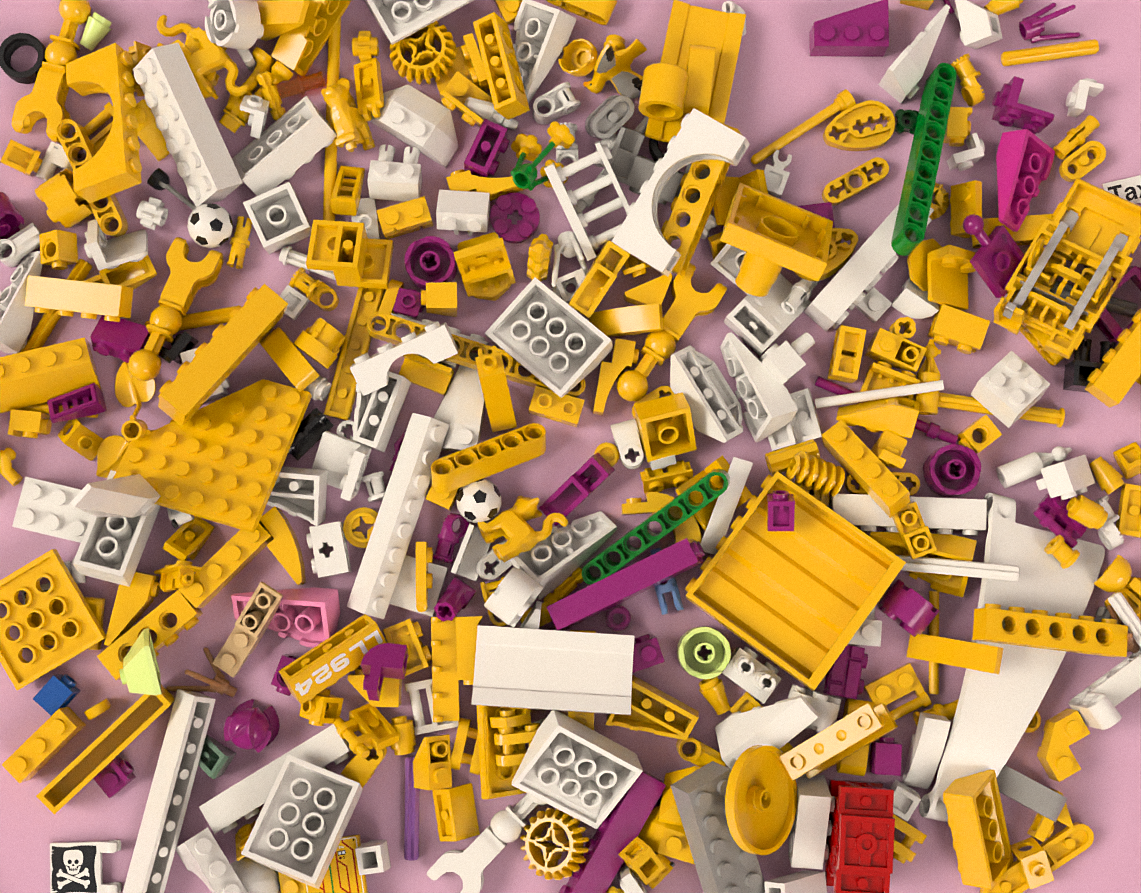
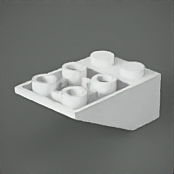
M780 273L766 296L758 297L748 294L725 318L724 323L760 356L811 302L809 300L803 301L794 314L786 313L782 309L781 303L789 296L793 285Z

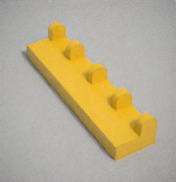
M431 617L433 722L459 721L460 703L459 680H457L456 617L452 621L446 620L444 622L437 617Z

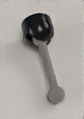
M160 168L156 169L149 177L147 184L156 190L162 191L167 189L193 211L196 206L169 185L170 179L166 172Z

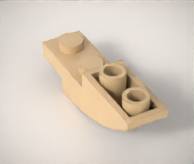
M263 581L260 582L235 622V628L212 664L234 678L263 637L282 601L283 595Z

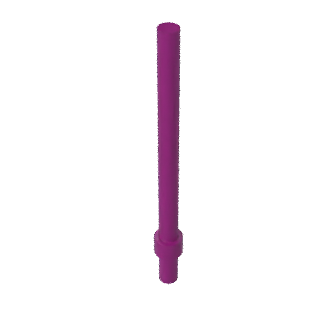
M820 376L817 377L814 384L836 395L856 393ZM919 419L916 421L915 429L924 432L925 436L929 438H938L950 444H955L958 439L957 435L940 429V425L933 422L926 423Z

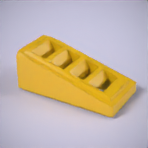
M340 166L331 196L332 213L350 216L357 215L365 168ZM344 177L357 178V179H356V180H355V179H345Z

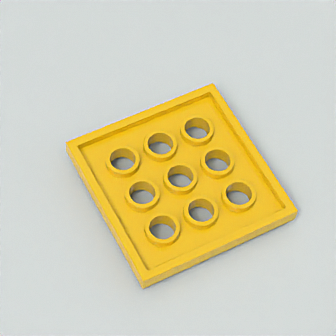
M51 549L0 580V603L7 607L6 616H0V662L16 690L24 688L106 638L103 628L57 549ZM43 577L50 580L51 587L48 591H44L40 587V580ZM21 590L26 591L29 595V600L26 604H22L18 599V594ZM56 599L60 600L64 605L61 613H56L53 609V602ZM34 612L42 617V623L39 627L31 622V616ZM68 622H73L76 625L77 631L74 636L66 632L65 627ZM13 625L17 626L20 630L18 639H13L10 636L9 631ZM46 635H51L55 640V645L52 649L47 648L44 644ZM24 648H29L33 652V659L30 662L26 661L22 656Z

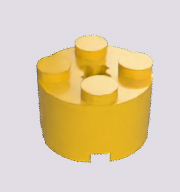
M68 169L62 170L35 189L37 197L42 202H45L48 207L46 213L54 223L61 222L65 228H71L93 213L88 201L74 193L73 172Z

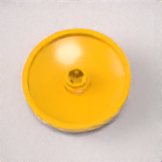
M754 745L746 749L736 760L726 787L725 811L730 833L736 844L742 850L751 854L768 855L778 850L787 839L796 815V780L792 781L780 759V756L784 753L774 746Z

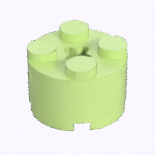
M700 626L688 630L681 636L677 645V658L681 667L688 674L699 679H711L719 676L725 670L731 658V649L728 640L722 633L710 627ZM703 645L705 649L710 650V653L706 654V659L704 660L701 656L697 655V651H700Z

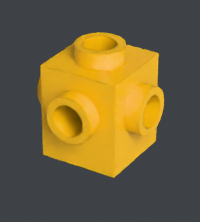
M325 688L315 698L301 705L299 716L309 719V724L315 726H324V723L333 724L337 718H340L344 698L330 694L331 690Z

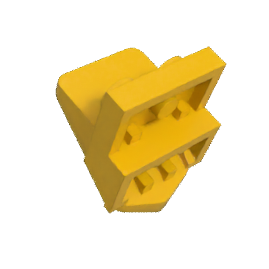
M492 232L458 243V251L453 253L468 297L474 296L478 299L496 301L512 284L516 283L503 238H499L497 233Z

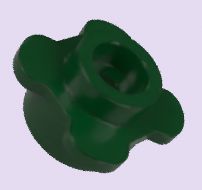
M897 110L895 113L897 124L894 130L899 134L910 132V134L914 135L919 112L916 110Z

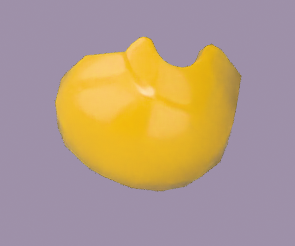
M583 38L575 39L563 47V57L558 59V63L563 71L575 77L586 76L594 69L598 53L592 42Z
M1117 555L1114 561L1105 569L1102 576L1097 578L1094 585L1106 592H1118L1126 587L1132 575L1131 565L1128 560Z

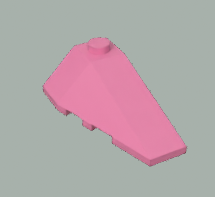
M313 587L276 590L283 595V598L268 629L278 632L280 637L286 638L288 636L300 641L299 644L312 648L336 633L340 617L338 589ZM254 592L233 593L231 595L235 619L239 618Z

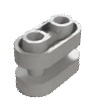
M609 96L587 117L585 121L587 133L596 138L607 139L611 137L632 117L634 113L633 101L627 96Z

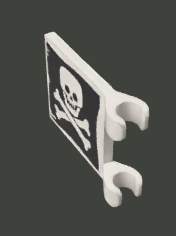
M121 841L50 843V893H120L122 891L121 882L103 883L102 853H115L121 850Z

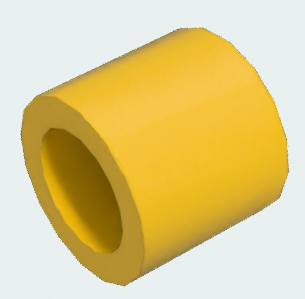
M654 63L647 66L643 73L638 106L639 111L643 115L655 120L671 121L681 118L684 114L689 79L685 69L670 63Z

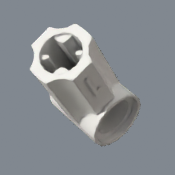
M33 222L10 238L0 240V262L5 266L15 267L19 265L24 256L40 246L39 234L42 233ZM7 249H12L11 255L3 258L4 252Z

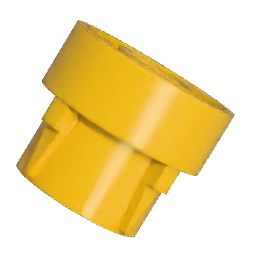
M319 317L310 328L308 327L305 331L301 332L293 344L324 368L329 369L338 357L339 348L346 337Z

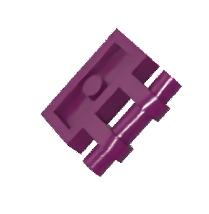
M1048 492L1039 503V507L1033 512V515L1039 519L1038 523L1042 527H1047L1056 536L1062 535L1064 542L1071 548H1074L1078 543L1076 540L1083 536L1088 527L1068 517L1066 507L1070 498L1064 500L1061 499V496L1050 498Z

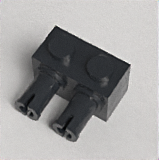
M1084 338L1078 349L1075 350L1074 360L1065 365L1063 390L1089 393L1085 390L1089 384L1087 378L1096 368H1101L1104 364L1103 356L1111 348L1115 349L1117 342H1111V344L1110 341L1100 342L1099 363L1090 361L1092 340L1086 339L1085 341Z

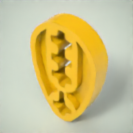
M874 100L864 101L837 115L824 130L823 140L828 146L840 150L867 151L877 149L886 144L895 129V118L892 111L885 104ZM880 117L888 121L885 127L882 124L875 125L873 130L870 127H865L860 134L858 130H853L856 123L859 126H864L868 120L871 123H876ZM832 129H834L836 133L844 132L839 135L838 140H835L834 136H829L832 132Z
M832 228L828 261L819 281L835 274L851 258L858 242V236L853 230ZM842 239H844L845 241L850 240L851 242H850V244L848 245L847 242L841 243V240H842ZM794 272L796 275H798V276L801 277L802 279H805V280H808V281H816V280L811 279V278H809V277H806V276H804V275H802V274H799V273H797V272Z

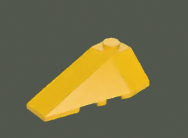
M310 0L256 1L260 12L261 24L264 27V33L260 39L267 42L303 25Z

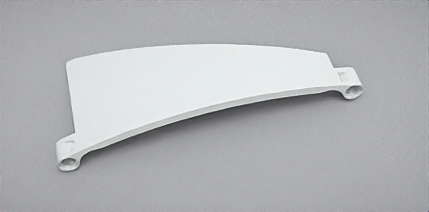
M990 492L987 493L984 499L987 500L989 528L986 538L984 563L1017 565L1020 568V575L1017 581L982 578L978 608H985V604L988 603L1001 605V610H1008V607L1025 608V613H1032V610L1048 611V616H1055V613H1069L1072 619H1078V616H1083L1095 586L1094 582L1098 578L1104 560V547L1077 539L1078 543L1072 549L1078 550L1080 556L1070 567L1063 569L1060 566V562L1052 554L1044 552L1046 545L1056 535L1053 532L1015 523V499ZM1003 619V621H1002V627H1003V629H1005V621H1004V619ZM1026 623L1027 632L1029 630L1028 623ZM1051 626L1049 628L1050 634H1052ZM972 640V643L1003 648L1000 673L994 674L966 668L956 713L938 770L935 786L930 793L923 795L920 801L919 812L922 817L948 822L947 809L943 802V792L955 779L986 770H995L997 778L1036 713L1066 651Z

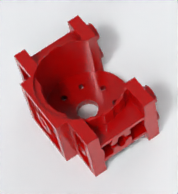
M830 779L829 792L831 796H834L835 807L834 812L829 813V820L832 823L831 836L826 837V844L829 846L828 860L825 862L826 886H834V893H889L890 874H893L894 790L883 788V784L880 782Z

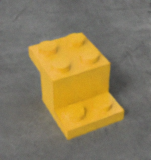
M313 220L306 266L307 269L333 271L337 286L388 289L394 247L393 240L368 239L364 223Z

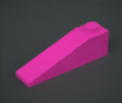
M1028 129L1003 132L996 154L999 222L1013 232L1019 230L1030 210L1029 203L1031 199L1038 196L1040 192L1038 187L1041 181L1047 180L1055 155V151Z

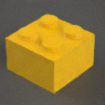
M683 392L634 404L637 427L641 439L640 443L647 462L697 450L690 406Z

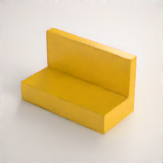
M416 354L403 355L405 359L398 375L404 376L412 384L445 396L454 374L452 368L439 363L433 364L429 359Z
M472 783L432 790L440 842L460 841L480 835Z

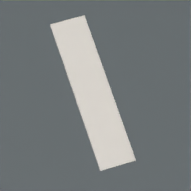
M733 457L728 470L730 484L727 490L718 496L700 543L704 552L714 555L718 552L715 547L727 533L753 465L752 462Z

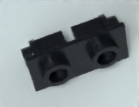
M315 408L300 423L288 453L292 454L298 461L321 439L323 432L329 431L334 425Z

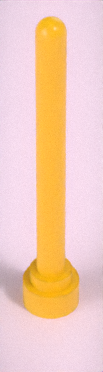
M847 89L838 93L834 103L751 157V163H760L774 154L776 150H780L836 112H843L856 105L852 94Z

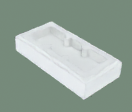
M362 198L359 202L357 215L352 216V222L364 223L368 239H380L376 200Z

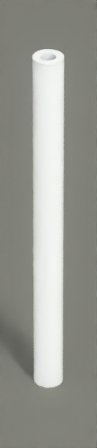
M943 380L822 397L815 399L816 408L941 391L944 390Z

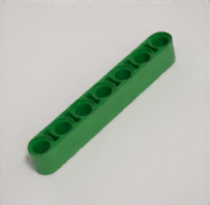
M714 469L592 558L583 567V580L587 584L592 585L615 573L723 494L730 484L729 474L723 469ZM714 475L721 476L724 480V486L721 488L714 487L711 484V477ZM692 491L701 492L703 502H693L690 498V493ZM678 506L683 512L682 517H673L670 514V507ZM650 522H659L662 526V531L660 533L651 531L649 527ZM631 536L638 537L641 540V547H633L629 542V538ZM611 551L618 552L621 556V561L613 562L609 557V553ZM590 566L598 567L601 571V576H592L589 571Z

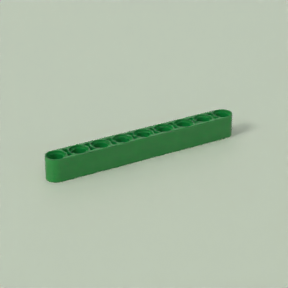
M940 63L926 79L891 240L893 250L902 256L909 255L923 241L957 77L955 68L948 63Z

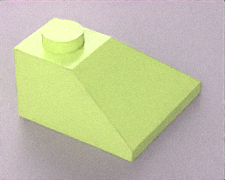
M146 628L143 629L123 659V669H119L122 685H128L130 693L160 695L161 674L150 630Z

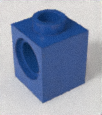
M53 675L35 695L33 700L52 716L58 709L67 707L80 690L75 686L77 684L76 681L69 675Z

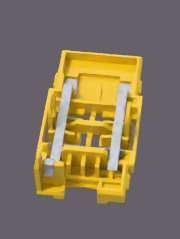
M1076 178L1063 202L1058 204L1052 214L1053 219L1046 218L1005 287V290L1008 291L1007 297L1002 296L994 308L993 321L1015 335L1018 334L1023 324L1041 331L1050 337L1046 341L1045 349L1068 360L1074 349L1077 350L1085 337L1084 333H1091L1094 324L1097 323L1127 272L1128 266L1132 263L1133 258L1129 257L1130 254H1134L1141 242V206L1079 178ZM1054 250L1070 257L1072 252L1078 255L1071 264L1070 269L1065 267L1066 258L1054 253ZM1082 258L1088 259L1086 265L1095 269L1096 272L1085 268L1080 275L1078 272H1075V269ZM1026 262H1027V265H1026V267H1025V269H1024V271H1023V275H1022V274H1020V272H1021V270L1023 269L1024 265H1025ZM1059 276L1063 277L1064 279L1060 283L1056 293L1054 294L1049 292L1053 288ZM1111 277L1117 279L1115 283L1111 280ZM1068 281L1075 283L1069 297L1065 299L1060 297Z

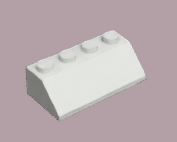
M305 96L266 129L260 139L256 138L234 156L232 160L241 180L259 196L276 188L284 180L290 179L298 168L303 164L309 163L322 148L328 147L337 134L312 101Z

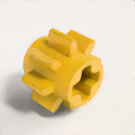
M359 31L358 37H352L353 56H359L360 63L372 59L373 56H379L378 37H372L371 31Z

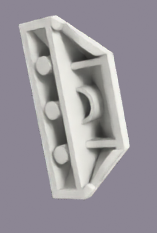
M410 85L384 92V107L380 108L381 117L374 118L372 114L370 122L410 147L418 148L420 153L446 168L459 149L451 111Z
M691 345L672 354L670 388L674 394L683 392L690 406L692 423L695 429L723 443L743 432L741 404L715 362L704 354L695 351V348Z

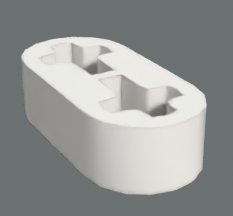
M492 549L478 561L476 571L481 578L493 580L513 564L510 560L505 563L502 560L499 561ZM495 561L497 562L492 567V574L484 573L486 569L485 563L492 564Z

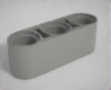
M1004 765L997 776L1000 793L1056 822L1067 801L1066 797Z

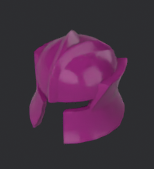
M254 699L240 704L233 711L232 715L227 717L224 726L225 742L231 740L241 749H255L259 753L265 746L274 741L278 735L280 724L273 706L268 707L262 713L258 707L252 708Z

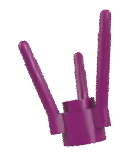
M1052 3L1033 15L1023 18L1019 22L1022 38L1024 40L1030 39L1033 44L1044 40L1079 37V32L1041 35V32L1045 31L1044 22L1075 9L1076 6L1074 4L1041 18L1040 16L1056 7V3Z

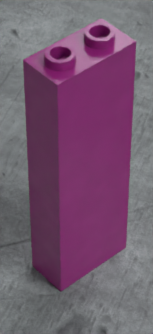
M685 538L547 606L548 612L557 631L569 629L704 563L702 557L705 556V552L699 541L696 542L693 539Z

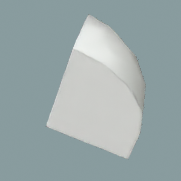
M910 277L902 286L904 290L897 298L895 297L891 305L902 314L916 319L931 317L939 311L938 303L928 301V291H922L910 280Z

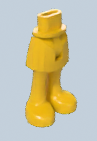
M257 46L252 52L256 66L248 79L242 84L248 85L247 93L242 96L230 94L226 107L223 109L225 114L219 121L220 124L234 134L241 125L244 127L248 123L250 113L241 111L240 104L245 95H252L253 90L259 83L257 80L259 73L271 70L274 80L272 84L276 86L282 81L290 80L293 76V73L279 61L275 62L270 55ZM261 86L253 95L259 96L264 100L265 98L261 90L263 86Z

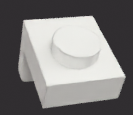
M1080 79L1067 96V116L1078 117L1085 110L1087 96L1096 97L1103 91L1104 84L1097 83L1094 79Z
M977 133L971 134L966 139L968 150L953 154L947 160L949 170L956 168L959 171L967 170L973 167V163L978 162L984 156V142L981 138L979 139Z

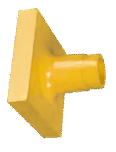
M739 183L731 201L720 239L724 243L746 251L740 265V271L735 279L737 286L748 294L764 297L769 293L772 284L775 283L783 267L819 281L828 261L833 221Z

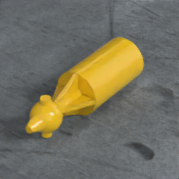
M929 339L928 344L925 346L927 348L924 354L926 360L917 373V379L921 380V383L938 381L941 376L934 360L938 354L941 355V350L935 346L933 339ZM939 391L916 394L915 401L920 402V415H938Z

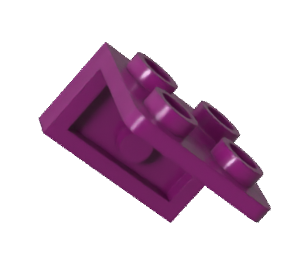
M1014 76L1008 84L1004 83L1001 91L996 92L992 105L995 106L992 120L998 121L1004 127L1014 126L1022 130L1028 129L1033 134L1040 133L1054 120L1055 115L1017 103L1024 79Z

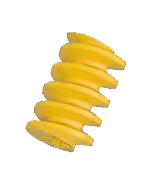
M805 451L798 452L791 459L786 471V478L789 480L795 476V483L800 484L803 481L804 487L807 488L812 485L814 491H818L821 488L822 494L826 495L830 492L832 497L838 494L845 480V472L841 466H835L833 463L826 462L822 458L817 459L816 456L808 455Z

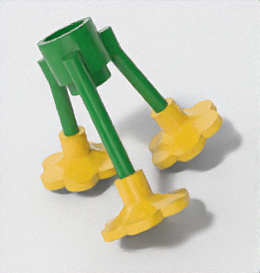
M556 121L551 122L547 132L552 138L543 151L542 146L537 143V137L534 135L526 136L521 133L516 136V140L511 144V149L516 152L518 161L515 168L510 172L516 186L522 189L528 188L530 191L542 183L548 188L552 187L544 170L545 166L555 163L556 168L559 166L563 168L564 165L560 162L556 163L552 159L547 160L545 166L540 169L542 177L537 179L538 171L536 166L553 147L556 148L559 145L569 149L572 146L575 138L566 125H560ZM525 159L533 161L532 163L523 164Z

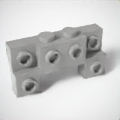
M621 126L611 151L613 158L609 159V162L618 181L629 185L630 191L640 195L643 183L646 180H650L654 173L653 169L656 161L638 154L645 135ZM691 164L687 165L684 173L677 171L667 181L660 194L658 203L666 205L667 201L672 203L673 199L679 196L682 189L680 187L681 179L685 173L689 172ZM606 167L602 173L604 176L608 174ZM710 169L702 170L699 174V179L707 178L710 174ZM693 193L689 198V202H697L700 198V193Z

